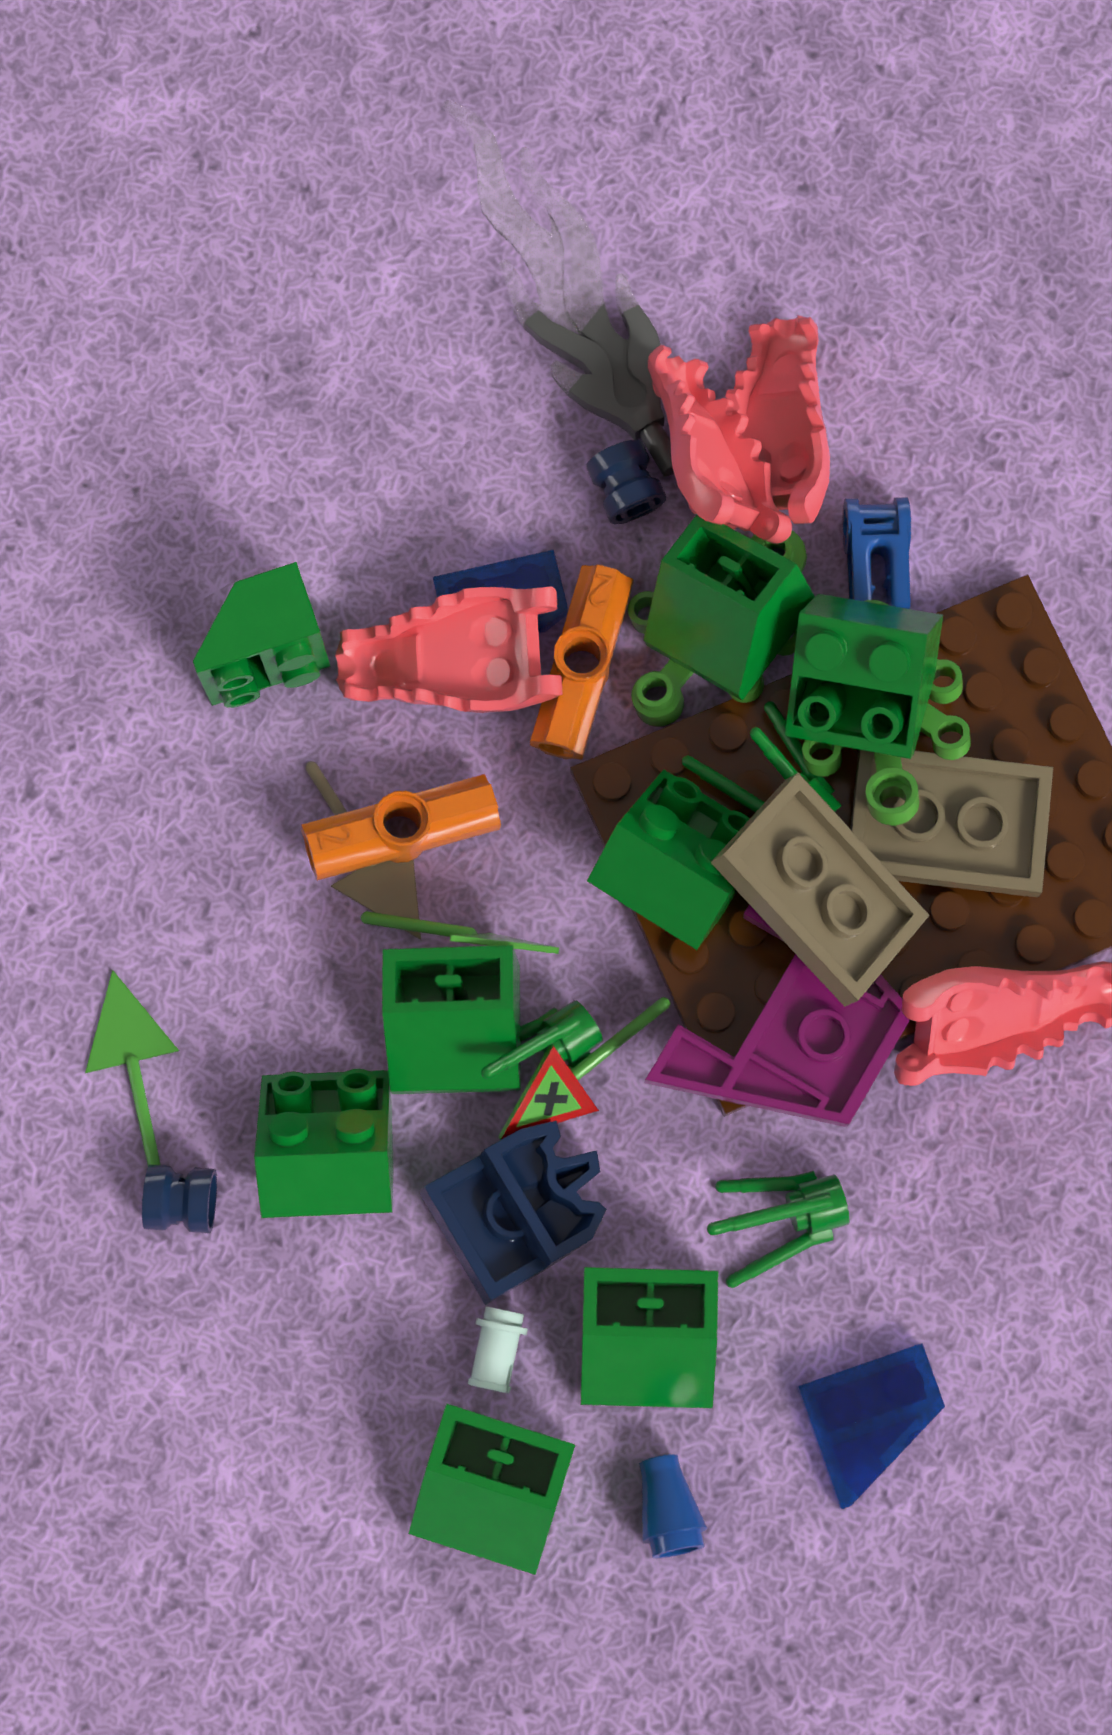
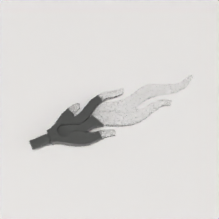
M446 100L443 109L465 130L474 145L477 165V190L482 214L496 232L518 252L536 284L540 304L534 303L529 298L513 264L506 259L499 263L501 277L507 288L513 311L523 328L542 346L585 373L577 372L556 361L551 365V374L556 384L584 409L619 426L633 440L641 438L662 475L666 477L674 474L671 461L670 438L663 428L665 416L661 409V399L656 396L653 390L652 378L648 370V357L661 344L656 329L635 299L627 276L623 273L617 274L615 278L617 308L627 329L628 340L617 334L610 323L604 304L600 257L595 238L585 219L572 204L535 169L530 149L522 147L519 151L521 181L538 207L549 218L551 232L536 223L522 208L512 193L494 133L477 114L452 100Z

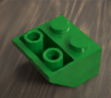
M696 514L661 560L643 641L651 649L736 698L743 700L798 627L799 612L815 595L797 563L724 524L717 525L707 522Z
M297 562L236 581L233 584L193 660L196 673L212 706L224 703V706L227 708L243 706L260 697L259 690L283 683L286 688L300 687L320 677L319 670L331 667Z
M817 594L799 612L785 736L911 759L914 755L935 678L943 615Z
M663 769L617 823L587 882L697 950L720 920L737 893V890L713 866L711 861L750 818L743 813L729 810L703 794L699 787L690 780L676 777Z
M513 945L383 949L382 1016L390 1092L392 1094L521 1091V1062L490 1079H485L481 1075V1070L485 1066L521 1045L520 965Z
M351 1069L345 1072L326 1073L292 1071L278 1075H262L254 1151L261 1218L392 1213L394 1167L392 1101L388 1070L368 1071L365 1069Z
M584 1267L581 1405L713 1408L718 1330V1271Z
M446 1403L426 1466L408 1534L536 1575L575 1444Z

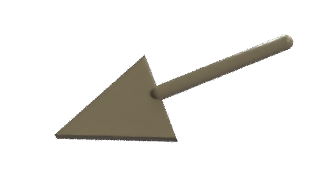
M313 761L308 762L305 767L306 771L333 814L338 815L347 812L318 765ZM414 860L405 863L386 861L357 869L331 885L332 888L375 913L419 919ZM405 930L421 940L420 932Z

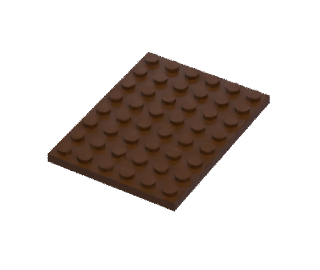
M1028 574L936 613L943 615L937 659L950 660L960 667L963 690L961 695L951 703L939 704L930 699L928 703L947 716L961 717L969 725L971 745L963 757L1053 767L1042 893L1036 898L898 881L929 914V917L881 973L882 977L902 999L904 991L911 985L947 969L980 966L1019 971H1059L1112 949V745ZM792 674L764 685L762 694L754 701L742 703L734 699L728 700L570 767V773L603 847L606 846L617 823L663 769L676 777L690 780L699 787L703 794L729 810L743 813L751 818L755 812L682 765V759L686 755L692 756L766 802L785 779L750 737V731L754 727H758L764 732L800 774L802 772L764 710L765 703L769 701L774 702L787 720ZM940 676L934 680L933 684L938 687H947L954 680L948 676ZM920 731L915 751L935 753L932 748L931 738ZM946 732L939 739L944 743L953 744L958 742L962 736L957 732ZM799 739V741L801 742V744H802V746H803V743H804L805 740H804V739ZM843 747L841 749L842 763L840 768L835 773L823 776V778L835 789L832 795L842 805L835 813L850 828L859 749ZM820 748L814 751L811 756L816 760H825L833 754V751L827 748ZM738 891L720 920L697 950L632 910L684 1028L735 1057L796 954L785 942L743 918L749 903ZM910 1020L898 1041L915 1034L916 1021ZM716 1099L724 1117L748 1107L747 1105Z

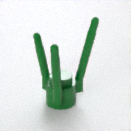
M769 701L765 703L764 710L801 769L800 775L829 807L836 812L842 805L832 795L835 789L823 776L813 775L806 769L801 742L798 738L785 736L787 720L774 702ZM754 727L751 729L750 737L785 780L798 773L760 728ZM686 755L683 757L682 765L751 811L756 813L765 803L692 756Z
M573 1000L560 1010L554 1007L536 1020L520 1026V1042L530 1037H535L485 1066L481 1070V1075L485 1079H490L541 1050L545 1054L551 1044L558 1051L562 1059L568 1063L567 1066L571 1070L589 1056L591 1050L603 1043V1037L589 1012L581 1003Z
M810 1171L795 1176L720 1180L715 1185V1189L719 1193L794 1192L785 1195V1204L711 1222L707 1226V1232L710 1235H719L790 1218L796 1232L807 1230L805 1234L729 1275L725 1283L729 1288H734L814 1245L833 1241L832 1229L849 1225V1210L842 1185L835 1174L817 1179L815 1172Z

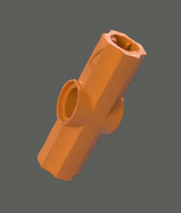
M599 564L581 566L562 634L554 647V661L549 674L561 676L563 695L541 703L530 739V746L543 751L545 754L566 760L583 759L602 690L609 678L611 659L634 583L633 578L622 574L617 569ZM587 651L598 659L599 664L591 672L576 673L568 668L565 661L572 653Z
M482 774L417 793L394 791L384 796L377 804L301 824V832L311 869L316 881L386 861L395 863L410 862L419 857L425 850L500 830L501 821L492 786L487 780L486 775ZM403 816L411 819L416 824L418 831L408 838H398L387 832L384 824L393 817Z

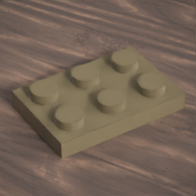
M858 750L850 829L898 881L1036 898L1041 895L1053 767L972 757L946 760L939 757L936 753L914 751L911 759L901 757L902 769L911 773L917 781L919 808L914 817L906 823L891 826L876 821L868 810L866 785L871 776L876 773L874 752ZM894 796L884 800L882 805L886 808H896L902 806L905 801L900 797Z
M799 773L786 779L711 861L713 866L844 1007L858 1001L929 917V914Z

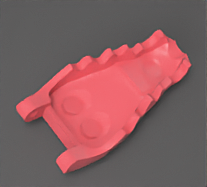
M797 315L795 319L780 320L775 318L766 324H753L749 327L748 332L752 341V350L750 357L747 358V370L736 372L734 389L726 391V398L731 399L734 403L732 414L741 413L749 419L743 434L744 438L752 437L761 441L762 448L759 461L770 464L771 492L776 508L778 510L788 509L789 517L794 524L813 523L822 506L829 484L830 452L821 411L816 370V351L819 342L818 326L811 317L807 318ZM727 522L724 524L732 528L733 530L737 528L736 526L729 524Z
M659 345L648 357V370L652 378L653 390L656 396L663 401L670 430L672 468L678 488L687 500L690 510L693 514H697L707 522L717 525L727 522L743 531H751L757 537L773 544L784 542L791 536V519L786 514L778 511L774 504L771 492L770 464L759 461L762 448L761 441L752 437L744 438L743 436L749 421L748 417L741 413L732 414L734 403L731 399L721 398L715 400V391L704 388L703 378L709 368L707 362L699 359L684 362L680 356L667 358L672 353L671 348Z
M552 586L532 589L501 587L466 588L457 593L439 596L434 604L430 606L413 607L406 613L390 617L389 624L363 629L342 630L335 657L338 664V678L336 681L343 697L366 702L390 699L412 704L443 706L464 712L487 713L518 710L563 695L561 676L541 675L538 615L557 610V591Z
M1102 961L1059 971H1019L970 966L947 969L918 981L903 993L902 1012L906 1018L916 1021L914 1043L901 1051L896 1057L894 1068L896 1080L899 1084L915 1086L921 1084L929 1077L939 1074L958 1073L986 1076L992 1066L1012 1070L1015 1067L1018 1054L1024 1053L1035 1060H1040L1043 1058L1045 1046H1063L1064 1031H1077L1081 1023L1091 1021L1100 1024L1104 1028L1111 1027L1112 963Z

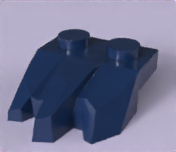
M557 1121L523 1128L484 1149L476 1158L425 1185L419 1192L485 1305L542 1273L592 1240L607 1210L600 1202L582 1200L577 1193L580 1188L600 1173L597 1150L567 1158L556 1156L553 1147L561 1137Z

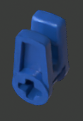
M896 497L893 500V504L859 505L858 498L844 499L842 528L845 555L847 554L849 599L859 601L872 600V594L876 587L871 583V555L878 554L885 561L886 579L882 586L886 588L887 604L889 606L910 609L909 549L911 543V511L908 497Z

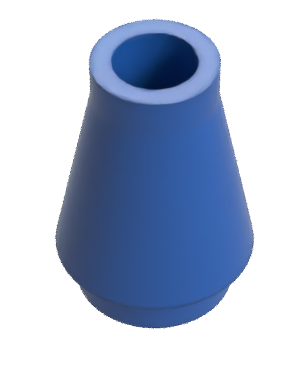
M662 1455L640 1462L639 1467L642 1476V1543L650 1544L652 1558L674 1557L704 1548L702 1532L707 1530V1526L682 1473L678 1455Z

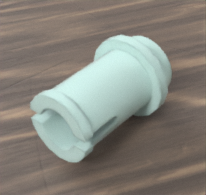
M486 1306L483 1319L476 1318L475 1324L481 1326V1331L468 1385L510 1393L511 1386L509 1385L520 1334L527 1335L528 1331L527 1328L522 1327L524 1314Z

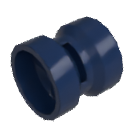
M628 440L612 445L597 453L586 464V469L593 484L604 488L605 499L603 501V508L612 524H624L648 515L661 507L666 501L667 496L660 480L651 477L649 471L646 470L650 458L643 442L640 440Z
M149 1164L145 1175L142 1197L143 1228L165 1231L171 1225H179L180 1221H183V1225L189 1232L211 1234L217 1198L216 1169L195 1167L188 1173L187 1177H183L182 1173H176L171 1166Z

